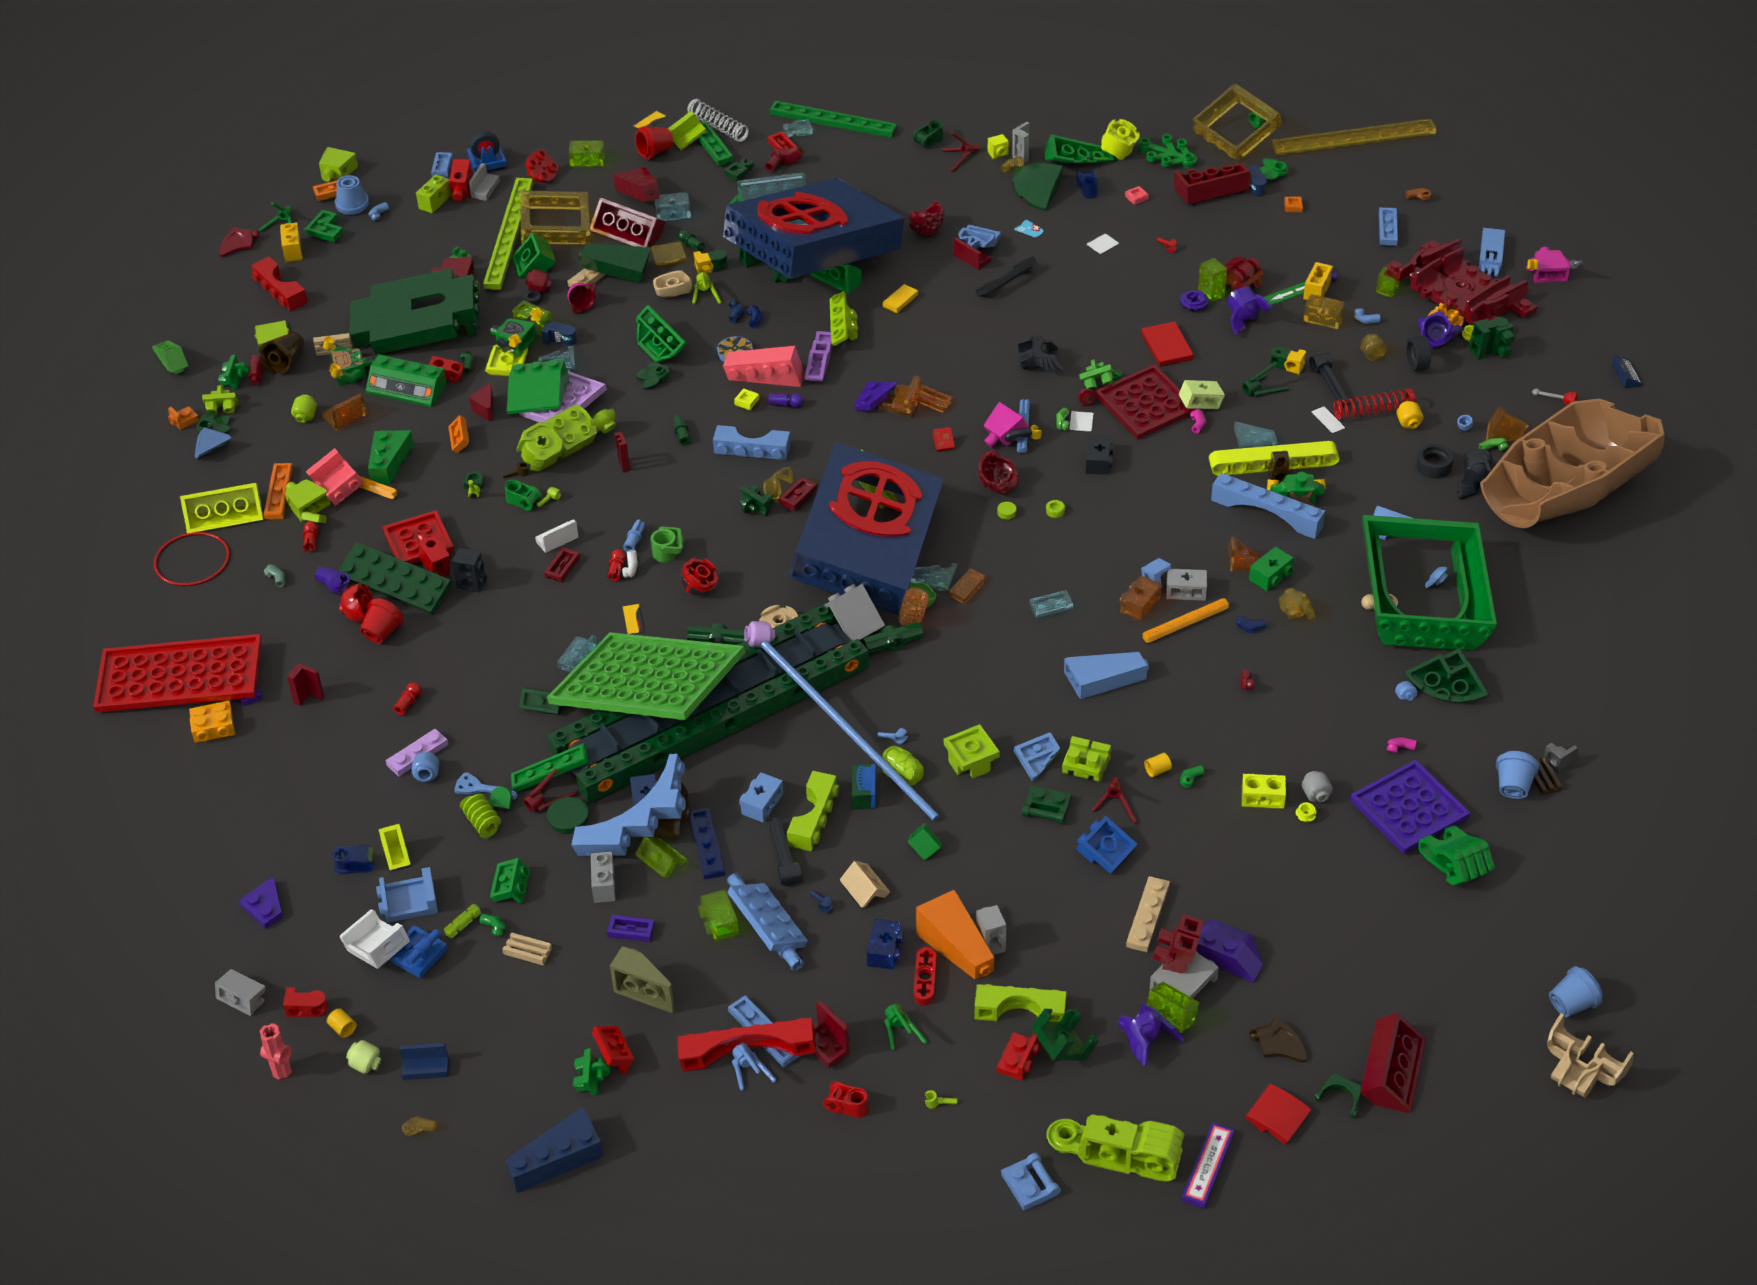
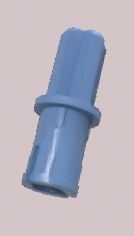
M638 519L632 529L628 531L627 540L623 545L624 551L635 550L637 543L642 539L641 534L645 527V522Z

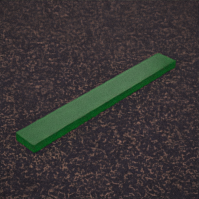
M775 101L770 108V115L892 138L897 130V124L780 101Z

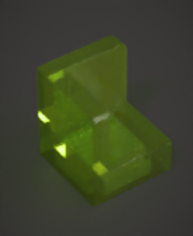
M1383 267L1378 275L1376 293L1393 297L1399 288V282L1394 278L1388 277V268Z

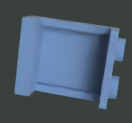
M430 867L422 868L423 877L389 884H385L383 877L379 878L380 886H376L378 899L382 898V902L378 903L380 915H385L387 923L438 913Z

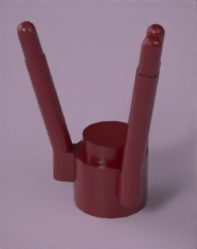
M554 769L535 790L523 799L525 806L531 812L535 810L542 812L558 799L577 795L576 792H572L543 804L545 798L541 791L549 784V780L557 773V769Z

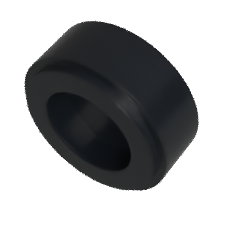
M538 291L527 292L524 295L525 304L528 306L541 304V293Z

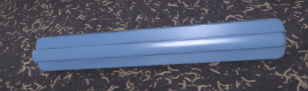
M1022 399L1020 401L1019 415L1029 424L1030 401ZM1028 437L1017 440L1018 453L1027 452Z

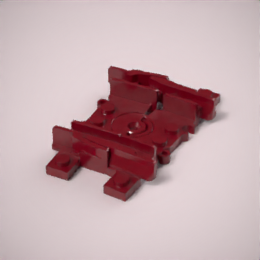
M1460 238L1441 245L1431 240L1421 245L1420 251L1406 265H1402L1394 260L1383 267L1382 273L1398 282L1409 277L1411 279L1410 288L1416 292H1421V298L1431 297L1432 301L1438 304L1443 303L1446 311L1450 309L1459 311V316L1465 318L1466 322L1474 325L1476 321L1484 319L1493 320L1495 317H1499L1510 310L1523 318L1537 311L1536 305L1523 298L1528 292L1527 280L1516 285L1510 283V276H1506L1501 280H1491L1490 275L1479 270L1477 266H1469L1470 261L1463 259L1465 248L1462 247V240Z

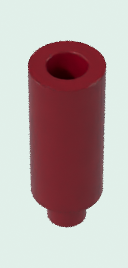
M253 355L250 359L248 378L252 385H258L262 380L263 365L260 361L262 358L260 355Z

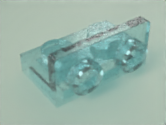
M591 635L588 640L576 636L557 661V668L572 672L598 645L596 636Z

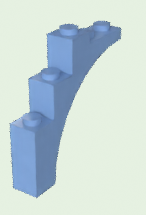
M669 754L666 767L658 782L635 806L608 821L590 826L575 827L571 845L578 856H591V853L612 852L613 856L626 855L627 847L631 843L630 837H653L654 831L658 827V819L681 818L682 810H685L686 807L685 798L680 793L681 775L685 772V766L678 754Z

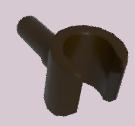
M519 462L517 469L502 473L503 478L516 474L526 476L528 473L527 463Z

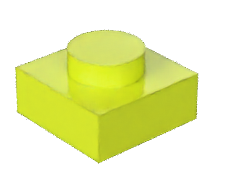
M743 389L734 399V403L737 406L751 410L759 401V394Z

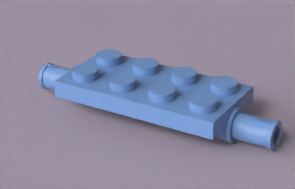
M738 873L730 875L727 879L730 885L727 893L769 950L777 951L779 956L786 960L793 971L802 968L804 961L795 950L805 947L808 940L766 884L746 885Z

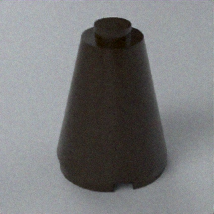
M291 332L262 344L259 349L262 365L271 373H286L291 368L304 345L303 337L297 332Z

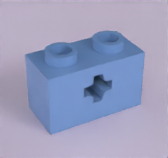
M760 772L757 778L752 780L746 794L743 793L740 798L739 804L741 805L742 815L764 823L783 795V781Z

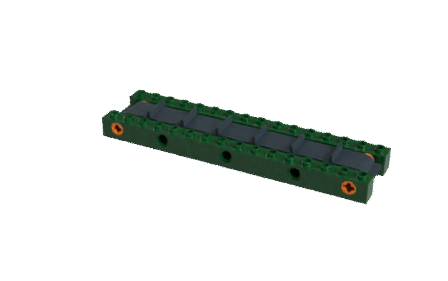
M825 604L772 628L775 630V639L770 643L817 692L869 667V652L859 639L852 641L837 625V619L831 608H827L824 606ZM744 641L738 645L744 646L745 654L686 720L599 710L548 734L549 751L554 756L583 743L586 745L589 763L572 769L577 777L580 793L588 803H591L630 784V777L648 775L665 767L669 754H678L681 759L809 695L763 648L751 647L748 642Z

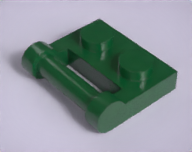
M1031 785L1026 802L1022 808V816L1029 817L1030 815L1063 824L1072 794Z

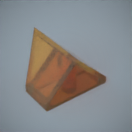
M1498 406L1489 421L1486 440L1505 438L1506 442L1517 441L1525 432L1528 424Z
M1236 537L1230 538L1227 543L1230 571H1250V566L1259 560V555Z

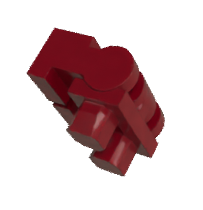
M1235 257L1225 264L1226 266H1222L1214 272L1220 289L1226 288L1228 285H1231L1232 289H1239L1245 286L1250 287L1249 285H1251V288H1258L1262 285L1260 277L1264 274L1260 262L1256 258L1246 260V257Z
M1182 914L1179 926H1175L1174 931L1162 928L1157 942L1167 945L1168 948L1157 945L1152 959L1164 963L1162 967L1164 970L1185 973L1188 964L1191 965L1204 921Z

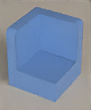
M1158 558L1142 567L1144 585L1155 591L1161 589V577L1164 575V572L1171 569V564Z

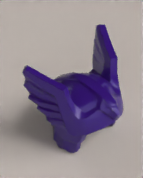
M1247 286L1234 290L1227 300L1233 313L1230 318V324H1232L1235 335L1246 329L1244 321L1256 320L1260 309L1267 312L1272 307L1264 297L1259 294L1256 295Z
M1442 312L1431 314L1425 319L1423 317L1418 318L1420 333L1427 338L1431 349L1448 341H1453L1463 331L1460 325H1452Z
M1141 1003L1140 1011L1135 1018L1122 1015L1118 1022L1119 1028L1128 1035L1132 1054L1144 1066H1147L1150 1043L1156 1040L1160 1030L1181 1043L1185 1040L1175 1026L1168 1022L1157 1009Z

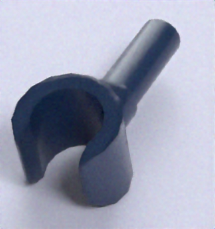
M814 890L810 891V895L820 902L818 904L820 911L827 914L833 908L831 898L829 896L824 898Z

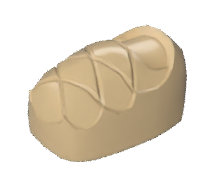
M682 270L658 276L653 281L657 296L662 298L677 297L681 294H688L692 290L691 278Z

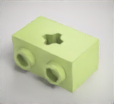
M1184 380L1179 392V396L1186 408L1219 409L1225 396L1217 381Z

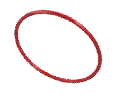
M193 532L183 534L169 540L159 549L154 558V569L163 581L173 585L192 586L201 584L217 576L226 567L230 556L229 548L220 537L210 533ZM191 535H206L218 539L225 546L227 556L223 566L215 574L204 580L192 583H177L164 578L157 569L159 554L167 545L177 539Z

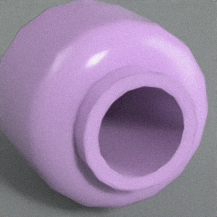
M752 621L749 626L745 627L744 638L751 647H761L764 641L769 643L774 641L775 630L771 628L768 622Z

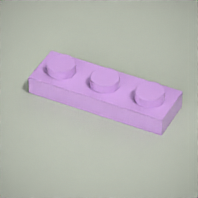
M434 729L388 758L386 765L399 777L412 769L413 759L417 754L421 752L435 754L448 745V740L439 731Z

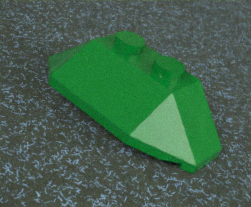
M649 305L636 317L637 343L655 362L660 363L675 357L687 344V341Z

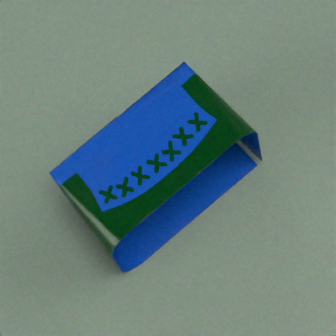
M852 764V810L875 808L876 764Z

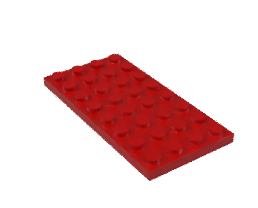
M254 634L103 649L93 705L95 713L255 698L262 643L261 635Z

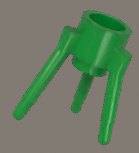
M899 1004L890 1005L885 1010L887 1019L884 1020V1023L887 1027L891 1050L895 1049L892 1026L895 1028L903 1026L908 1034H911L913 1030L924 1044L927 1043L922 1033L909 1019L907 1013H904Z

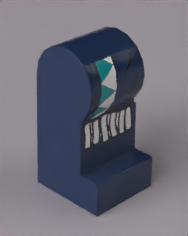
M1259 166L1247 167L1250 171L1251 193L1255 196L1264 195L1267 181Z
M547 320L541 330L543 344L549 345L551 342L562 343L565 346H572L577 342L576 330L572 325Z

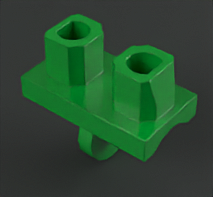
M236 354L231 355L229 362L223 363L222 369L224 374L219 375L218 381L223 387L230 385L232 389H237L241 377L248 375L249 368L244 362H238Z
M591 1048L585 1049L584 1056L575 1059V1070L578 1073H583V1075L573 1078V1086L578 1092L588 1090L592 1096L597 1095L599 1081H602L603 1077L610 1074L611 1067L604 1063L603 1058L593 1056Z

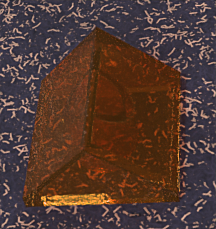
M359 393L321 414L322 418L337 431L366 416L363 395Z

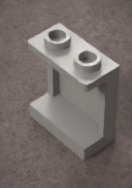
M854 584L844 589L845 594L840 596L839 593H836L829 597L828 600L830 602L824 605L827 608H831L842 630L852 641L860 640L885 626L863 584L857 587Z
M1196 951L1191 965L1188 964L1185 973L1162 969V964L1150 978V990L1186 1013L1191 1008L1192 998L1210 980L1212 982L1217 980L1219 967Z

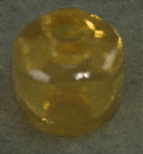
M1377 334L1365 336L1360 344L1361 351L1370 360H1378L1386 353V343Z

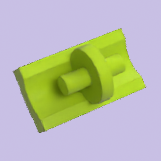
M222 385L217 386V391H211V394L202 395L207 413L217 414L218 407H223L224 412L227 414L234 413L235 407L239 406V400H237L235 392L230 393V390H223Z

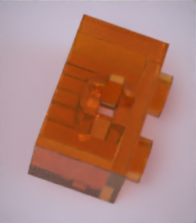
M1141 575L1136 581L1132 582L1130 589L1120 597V612L1142 621L1161 598V584Z

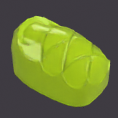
M890 746L883 752L882 758L910 786L915 785L924 776L922 764L906 750L898 746Z

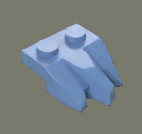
M968 225L967 228L963 227L959 232L961 241L975 249L994 247L1001 235L999 231Z

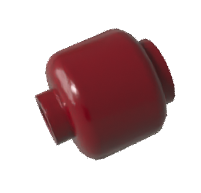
M534 269L532 272L529 271L525 284L528 290L538 291L543 294L546 290H550L552 281L549 280V273Z

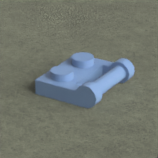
M1032 1153L1027 1159L1001 1170L1002 1177L1023 1211L1047 1201L1061 1192L1059 1185L1053 1182L1042 1165V1159L1038 1153ZM1034 1168L1046 1189L1040 1190L1028 1171L1029 1169Z

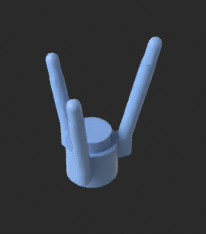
M739 1044L733 1049L732 1054L735 1059L732 1061V1064L735 1067L741 1091L744 1090L740 1066L744 1068L751 1066L757 1074L760 1073V1068L772 1082H776V1078L757 1058L755 1052L750 1050L747 1044Z

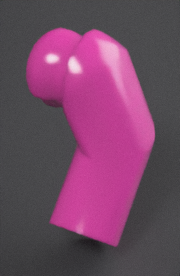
M1196 409L1191 412L1190 417H1193L1192 420L1196 421L1192 426V431L1198 434L1205 426L1206 419L1203 411Z
M1404 737L1390 739L1387 742V751L1396 753L1398 747L1415 750L1417 740Z

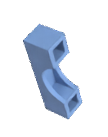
M717 425L713 438L714 454L787 460L791 446L790 432L771 430L767 435L760 438H746L737 432L736 427Z

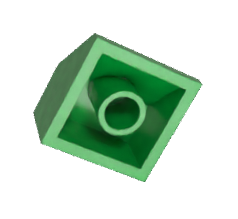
M533 232L512 256L520 278H526L529 271L532 272L534 269L547 272L556 262L548 240Z

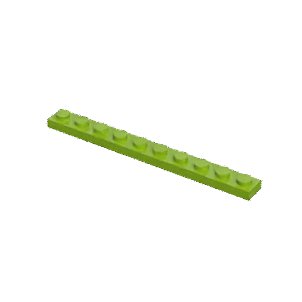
M516 178L483 283L484 289H502L533 187V178Z

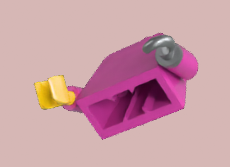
M1542 247L1539 251L1535 252L1534 258L1528 259L1526 270L1533 272L1534 283L1568 281L1569 271L1583 264V261H1570L1563 256L1561 251Z

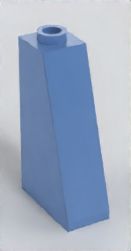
M1139 652L1067 657L1064 661V673L1080 699L1147 679V670H1149L1147 660L1143 659Z

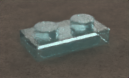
M1066 590L1029 599V606L1035 618L1073 609V603Z

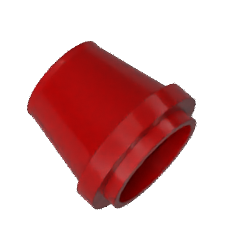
M642 126L636 133V147L644 159H653L656 155L671 150L673 147V137L668 128Z
M381 598L371 599L367 605L368 610L359 631L368 640L382 644L396 628L401 627L404 622L403 614L394 604Z

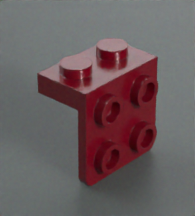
M819 1001L816 1003L817 1024L814 1025L817 1053L813 1054L830 1068L850 1054L849 1026L845 1020L839 1019L834 1014L829 1005H824Z

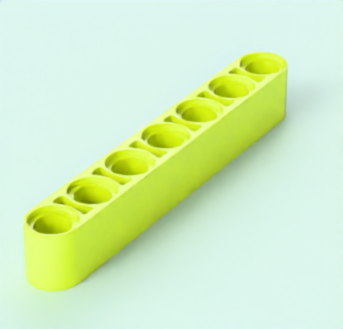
M1322 441L1219 450L1209 455V462L1212 473L1219 476L1220 473L1233 475L1267 472L1268 467H1270L1271 452L1288 451L1289 470L1332 466L1337 464L1340 458L1334 442Z

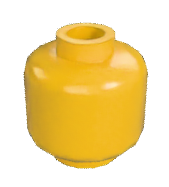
M1411 401L1403 402L1396 412L1401 426L1407 429L1417 428L1424 418L1420 406Z

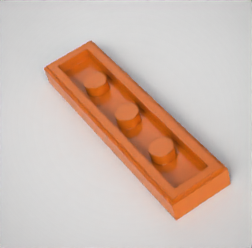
M275 463L273 466L264 510L265 520L284 519L287 503L285 492L286 486L291 482L292 463Z

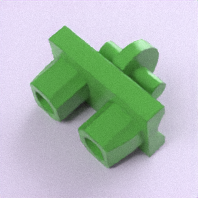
M1093 359L1091 360L1092 366L1086 367L1087 372L1079 374L1080 380L1087 389L1096 390V381L1102 379L1104 386L1113 383L1115 371L1110 364L1106 366L1103 362L1097 364L1096 360Z

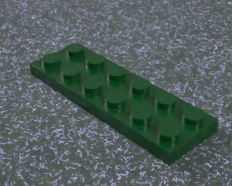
M358 542L354 544L338 569V572H344V575L347 573L350 576V581L355 584L363 583L362 586H367L372 591L431 615L435 613L452 585L450 579Z

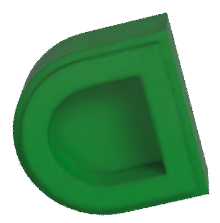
M504 786L494 788L490 795L489 805L511 809L513 798L511 790Z

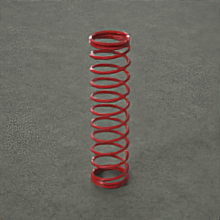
M1410 388L1404 389L1403 392L1398 390L1396 393H1393L1391 391L1388 395L1383 393L1381 396L1376 394L1374 397L1372 395H1369L1367 398L1362 396L1360 399L1355 397L1353 401L1350 398L1346 402L1343 399L1340 401L1336 400L1334 402V413L1338 420H1342L1343 407L1341 401L1345 403V414L1349 419L1350 413L1347 402L1350 400L1352 402L1353 416L1356 417L1357 412L1354 401L1358 399L1359 412L1363 416L1364 410L1361 400L1365 398L1366 411L1370 415L1371 409L1368 399L1372 397L1374 413L1377 414L1376 396L1380 397V408L1382 413H1384L1385 406L1382 399L1384 394L1387 396V407L1391 412L1390 393L1394 395L1396 410L1399 408L1396 397L1397 392L1401 394V404L1403 401L1405 402L1404 391H1406V401L1411 400V402L1416 403L1415 394Z

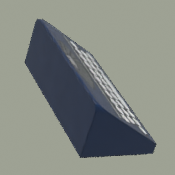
M1614 355L1612 366L1624 388L1642 386V382L1630 360Z

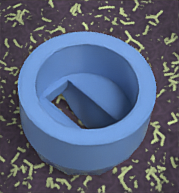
M1469 415L1460 416L1457 420L1459 429L1462 431L1471 429L1473 425L1472 417Z

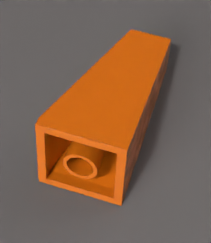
M955 890L916 907L918 937L975 980L982 976L985 977L994 971V956Z

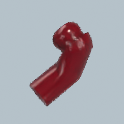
M1249 670L1241 672L1239 681L1240 688L1245 691L1255 688V680L1251 679L1252 673Z

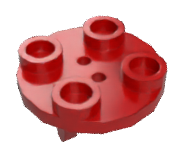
M544 150L534 151L526 159L527 176L531 175L533 181L547 183L554 179L558 165Z

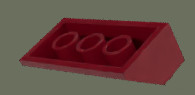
M600 198L589 230L632 246L651 247L661 237L666 221Z
M1399 1013L1376 1020L1360 1092L1376 1106L1408 1113L1411 1112L1426 1038Z

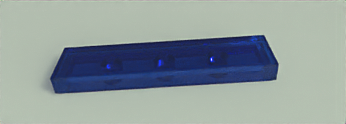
M709 808L691 811L689 818L704 880L725 876Z

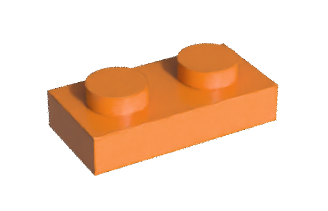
M337 181L313 186L317 201L337 197Z
M461 415L448 426L452 451L456 453L466 448L469 443L466 419Z

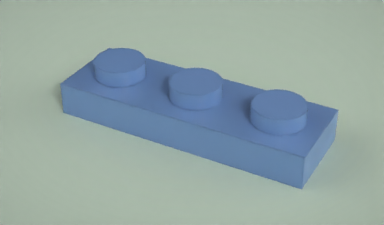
M1379 207V245L1397 246V208Z

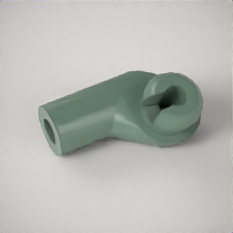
M273 564L268 565L264 569V574L268 575V577H275L276 587H284V572Z

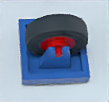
M481 131L472 137L470 149L466 150L474 172L477 171L482 163L486 164L487 170L507 166L499 140L493 132Z

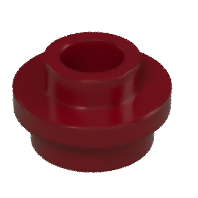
M1082 389L1078 394V401L1082 406H1090L1096 399V394L1092 389Z

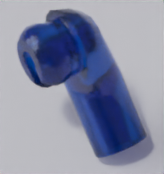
M751 305L747 308V313L750 312L749 316H752L749 326L756 328L762 319V314L758 306Z

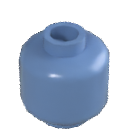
M430 752L417 754L412 763L413 777L421 782L434 780L439 771L438 757Z

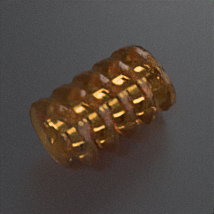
M914 587L905 592L898 614V621L902 626L914 622H920L921 624L929 600L924 590Z

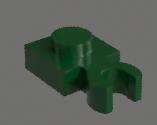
M745 157L741 159V163L734 162L724 169V175L738 181L748 174V170L754 167L753 161L747 163V158Z

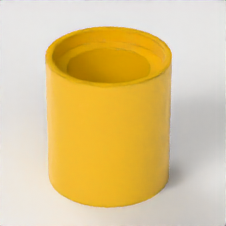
M1161 753L1144 761L1145 769L1150 777H1155L1172 769L1171 761L1166 753Z
M340 1008L332 1011L327 1018V1024L342 1038L350 1036L357 1026L356 1022Z

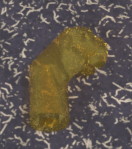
M1017 156L1007 160L1000 169L1003 173H1006L1014 165H1017L1018 168L1022 167L1025 161L1022 157Z
M413 1117L402 1125V1132L407 1136H412L422 1130L434 1132L437 1127V1121Z

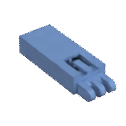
M1483 228L1479 269L1484 273L1487 271V274L1490 276L1491 272H1494V277H1498L1502 266L1505 230ZM1487 251H1491L1489 259L1487 258Z

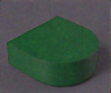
M470 472L465 476L464 489H469V480H472L474 485L483 489L484 479L481 473Z

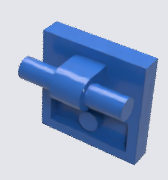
M413 925L406 933L410 942L388 961L421 979L448 950V945L438 939L441 935L438 930L434 929L429 934Z

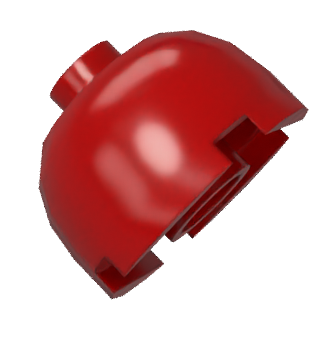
M363 583L347 588L341 597L340 611L352 622H363L368 610L367 605L371 599H374L370 589L367 586H362Z

